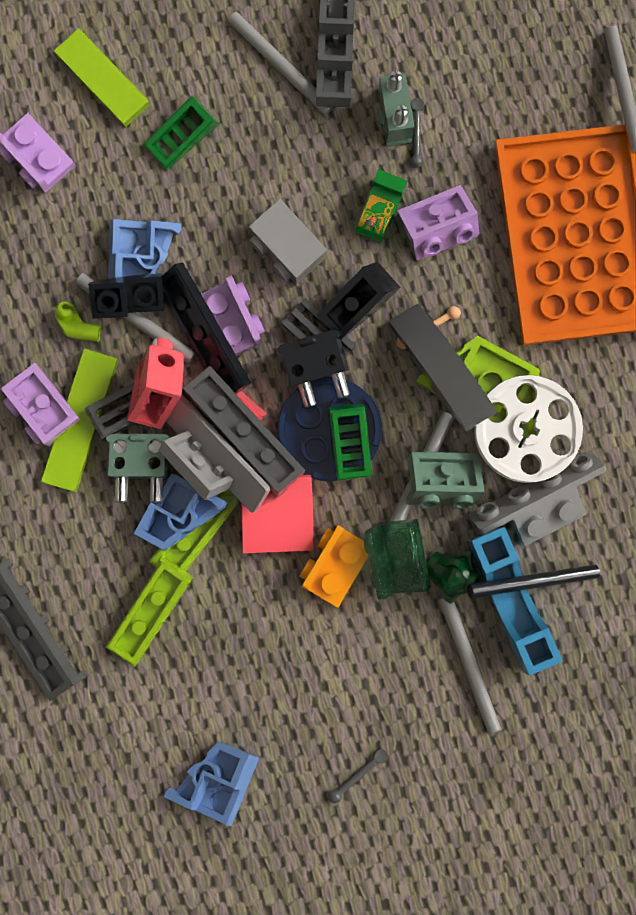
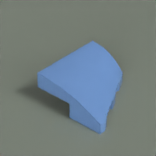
M120 219L110 220L108 279L156 274L159 266L164 263L169 254L167 251L170 247L173 233L178 235L181 231V223L152 220L149 222Z
M171 473L162 489V502H156L155 504L150 502L134 534L167 551L222 511L228 502L216 496L204 500L185 479Z
M217 742L207 752V756L202 762L195 763L187 771L189 775H187L179 788L175 791L174 788L170 787L165 792L164 797L187 809L198 811L225 825L232 826L259 757L223 742Z

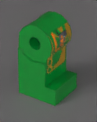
M378 169L370 194L358 221L355 234L381 244L405 192L407 180Z

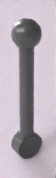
M414 98L411 101L415 125L413 132V156L410 158V165L413 168H419L423 164V159L420 156V118L425 104L421 98Z
M377 749L374 752V757L340 788L329 792V801L334 804L339 803L342 799V794L377 763L382 764L387 761V752L384 749Z

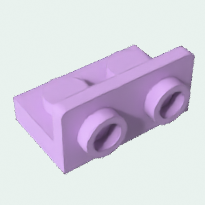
M29 113L24 115L4 134L0 132V154L9 164L15 160L23 168L18 173L32 189L38 185L46 193L76 166L72 159Z
M461 185L397 210L398 219L412 243L413 255L416 260L435 256L443 250L466 243L479 235L478 213Z
M231 275L225 278L226 283L201 293L234 353L239 355L262 344L260 334L264 333L265 330L257 313L250 316L245 303L250 301V298L243 283L236 284Z
M33 363L1 388L7 396L3 400L4 404L15 417H18L20 414L29 424L24 429L37 445L43 442L44 445L53 446L54 440L81 420L36 363Z

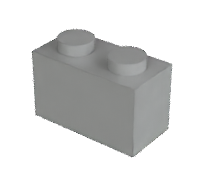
M281 199L249 226L250 235L252 236L249 242L260 255L264 256L268 253L276 262L273 265L274 270L284 281L291 278L297 285L327 258V249Z

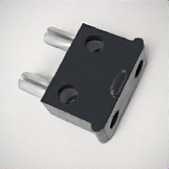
M338 329L279 345L277 351L282 353L291 387L296 385L299 387L304 407L308 408L316 404L310 381L327 376H332L338 398H343V394L344 397L349 395L343 373L348 371L349 367L340 339L342 331ZM332 355H335L337 357L338 362L336 366H333L330 363V357ZM299 365L304 369L302 376L297 373Z

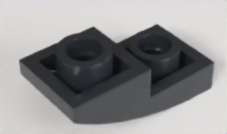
M162 273L110 278L89 282L88 284L92 319L128 317L129 313L165 310Z

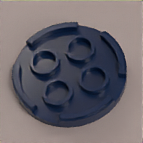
M324 377L310 381L316 401L314 406L304 407L299 387H297L286 399L279 413L277 422L278 441L305 469L303 475H311L312 479L327 482L337 481L328 407L362 403L366 411L370 460L373 459L380 445L382 422L379 410L370 395L356 384L347 381V379H345L349 390L347 397H344L343 394V398H338L332 377ZM357 416L338 418V424L357 422ZM359 431L341 432L339 435L340 438L359 436ZM360 445L341 447V453L361 451ZM362 459L342 461L343 467L363 465Z

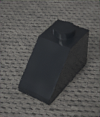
M378 262L362 267L317 316L330 330L338 329L342 331V336L340 337L342 340L378 311L401 287Z

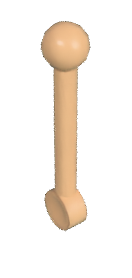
M456 306L450 307L446 314L433 321L434 324L439 326L449 319H458L461 315L460 309ZM397 338V347L407 349L400 339Z

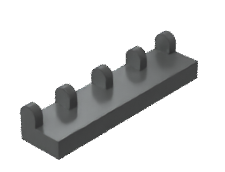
M211 366L183 387V395L186 399L190 400L204 415V418L217 429L236 452L269 485L273 491L272 494L276 498L283 495L288 487L304 474L305 469Z
M7 559L0 563V626L49 701L86 678V675L83 671L76 673L64 655L69 649L66 645L59 647L45 625L50 620L46 615L42 617L38 615L26 596L30 592L27 585L22 588L19 586L9 570L13 564L10 559Z

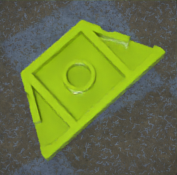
M476 336L456 351L486 395L497 385L508 379L525 375L539 376L540 373L539 368L479 336ZM424 374L420 375L415 383L436 394L432 390ZM520 385L516 391L517 398L522 403L529 404L535 399V390L529 385ZM494 403L493 406L497 413L489 417V420L500 423L506 417V410L501 404ZM537 411L526 424L520 423L519 427L523 429L521 441L531 434L536 435L537 431L533 429V420L538 413Z

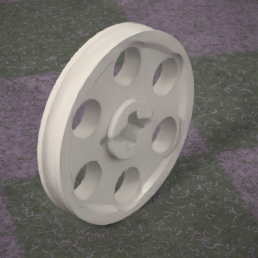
M525 375L508 379L497 385L487 394L492 404H501L506 410V417L502 422L495 423L487 418L474 426V438L477 449L482 459L493 471L515 482L533 483L559 474L573 461L581 445L583 423L576 402L563 387L547 378ZM526 384L535 390L536 395L532 403L525 404L518 400L516 391L520 385ZM552 401H561L566 405L567 414L564 419L555 420L549 415L548 407ZM537 411L538 413L533 420V429L537 433L536 435L531 434L524 439L519 448L518 445L523 438V429L519 425L520 423L526 424ZM554 436H563L568 440L569 450L565 455H556L551 450L550 443ZM500 438L507 443L508 452L505 457L495 458L490 454L489 443L491 440ZM528 454L537 457L540 463L538 472L533 475L526 474L520 465L522 458Z

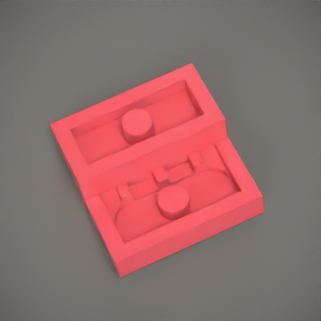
M302 475L279 498H276L270 489L260 508L253 513L240 501L243 553L313 550L311 475Z

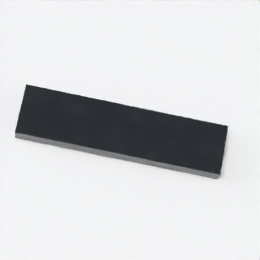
M184 263L174 264L162 275L164 299L204 370L211 366L235 394L242 391L252 382Z

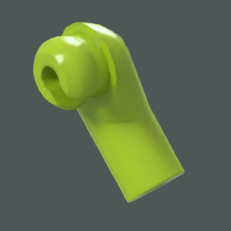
M64 301L57 305L55 319L66 337L93 342L100 341L101 325L83 323L74 305L70 302Z

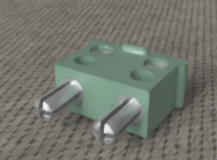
M396 70V74L392 71L389 76L380 77L377 87L380 104L378 117L380 125H383L387 147L412 143L415 128L406 73L401 74V72Z
M110 434L106 437V440L109 442L108 476L115 479L116 502H127L128 480H150V502H162L163 480H168L170 476V462L161 454L159 448L164 440L170 438L168 435ZM125 461V466L120 469V463ZM160 461V466L154 469V464Z

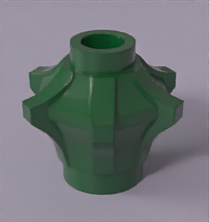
M469 550L459 554L435 552L431 556L425 570V576L433 580V583L441 590L444 600L450 604L458 596L466 594L468 584L479 583L481 580V575L475 572L473 552Z

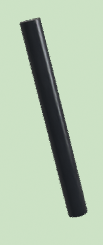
M589 565L472 583L467 585V594L469 598H478L597 579L600 576V570L597 565Z

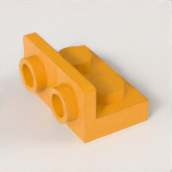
M337 525L334 531L330 528L326 530L317 545L323 549L317 561L310 558L299 576L305 580L301 587L337 608L374 548Z

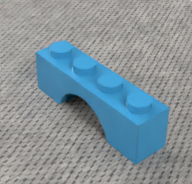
M498 527L484 535H479L466 541L470 551L473 552V559L483 582L522 576L519 558L505 527ZM528 590L490 595L522 672L530 676L563 662L550 630L539 615Z

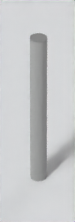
M234 12L229 17L228 23L324 116L334 108L316 106V87L238 12Z
M609 26L604 30L631 153L636 154V105L617 26Z
M82 273L75 284L89 293L88 284L89 282H94V280ZM129 313L128 317H123L152 339L166 338L173 343L172 350L181 352L186 363L189 364L196 355L192 349L141 313Z
M442 411L423 452L439 451L455 418L453 415ZM410 479L382 535L383 538L393 543L412 505L407 504L406 498L411 491Z
M444 597L438 600L488 734L501 730V726L455 602L450 604L444 600Z

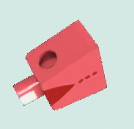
M166 338L154 339L139 363L135 374L127 421L161 429L181 398L184 355L179 351L172 350L173 343Z

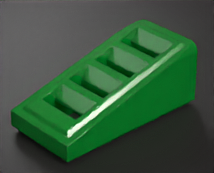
M191 95L143 145L168 171L217 128L220 123L197 98ZM193 112L203 121L199 127L189 116ZM184 121L193 131L190 136L179 126L181 122ZM172 130L183 141L180 146L168 135ZM163 140L173 153L168 156L157 143Z
M359 403L328 407L337 481L372 477L365 406ZM357 416V422L338 424V418ZM359 431V436L340 438L339 435L341 432ZM361 446V451L341 453V447ZM362 459L363 465L343 467L342 461Z

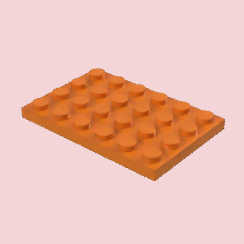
M625 124L496 140L494 147L522 346L636 332V154L631 153Z

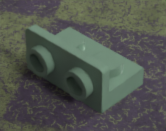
M411 452L408 457L411 491L406 497L408 505H418L422 509H431L439 505H452L454 509H467L472 507L485 492L479 453Z

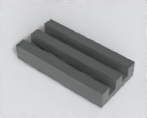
M306 298L291 312L288 318L281 322L282 326L297 340L306 338V336L292 324L296 319L313 335L322 333L302 314L307 310L320 324L330 331L317 316L320 311ZM347 336L341 340V343L345 346L343 350L346 357L356 345ZM337 357L333 361L330 359L331 365L336 366L338 362Z
M134 383L85 408L87 416L90 417L102 441L108 435L116 434L135 424L134 422L127 421L126 417L107 428L103 426V424L128 412L130 402L101 417H98L96 413L131 395Z

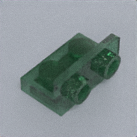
M418 519L379 522L365 531L364 547L369 555L372 569L371 583L376 589L378 600L386 599L393 593L426 592L431 588Z

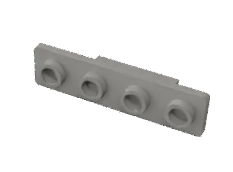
M181 394V398L166 420L178 435L164 440L159 451L204 500L229 489L251 513L257 511L270 492L269 485Z
M592 452L578 455L559 474L543 481L515 487L501 498L482 504L468 516L482 535L512 521L520 542L527 546L587 515L577 486L606 472V466Z

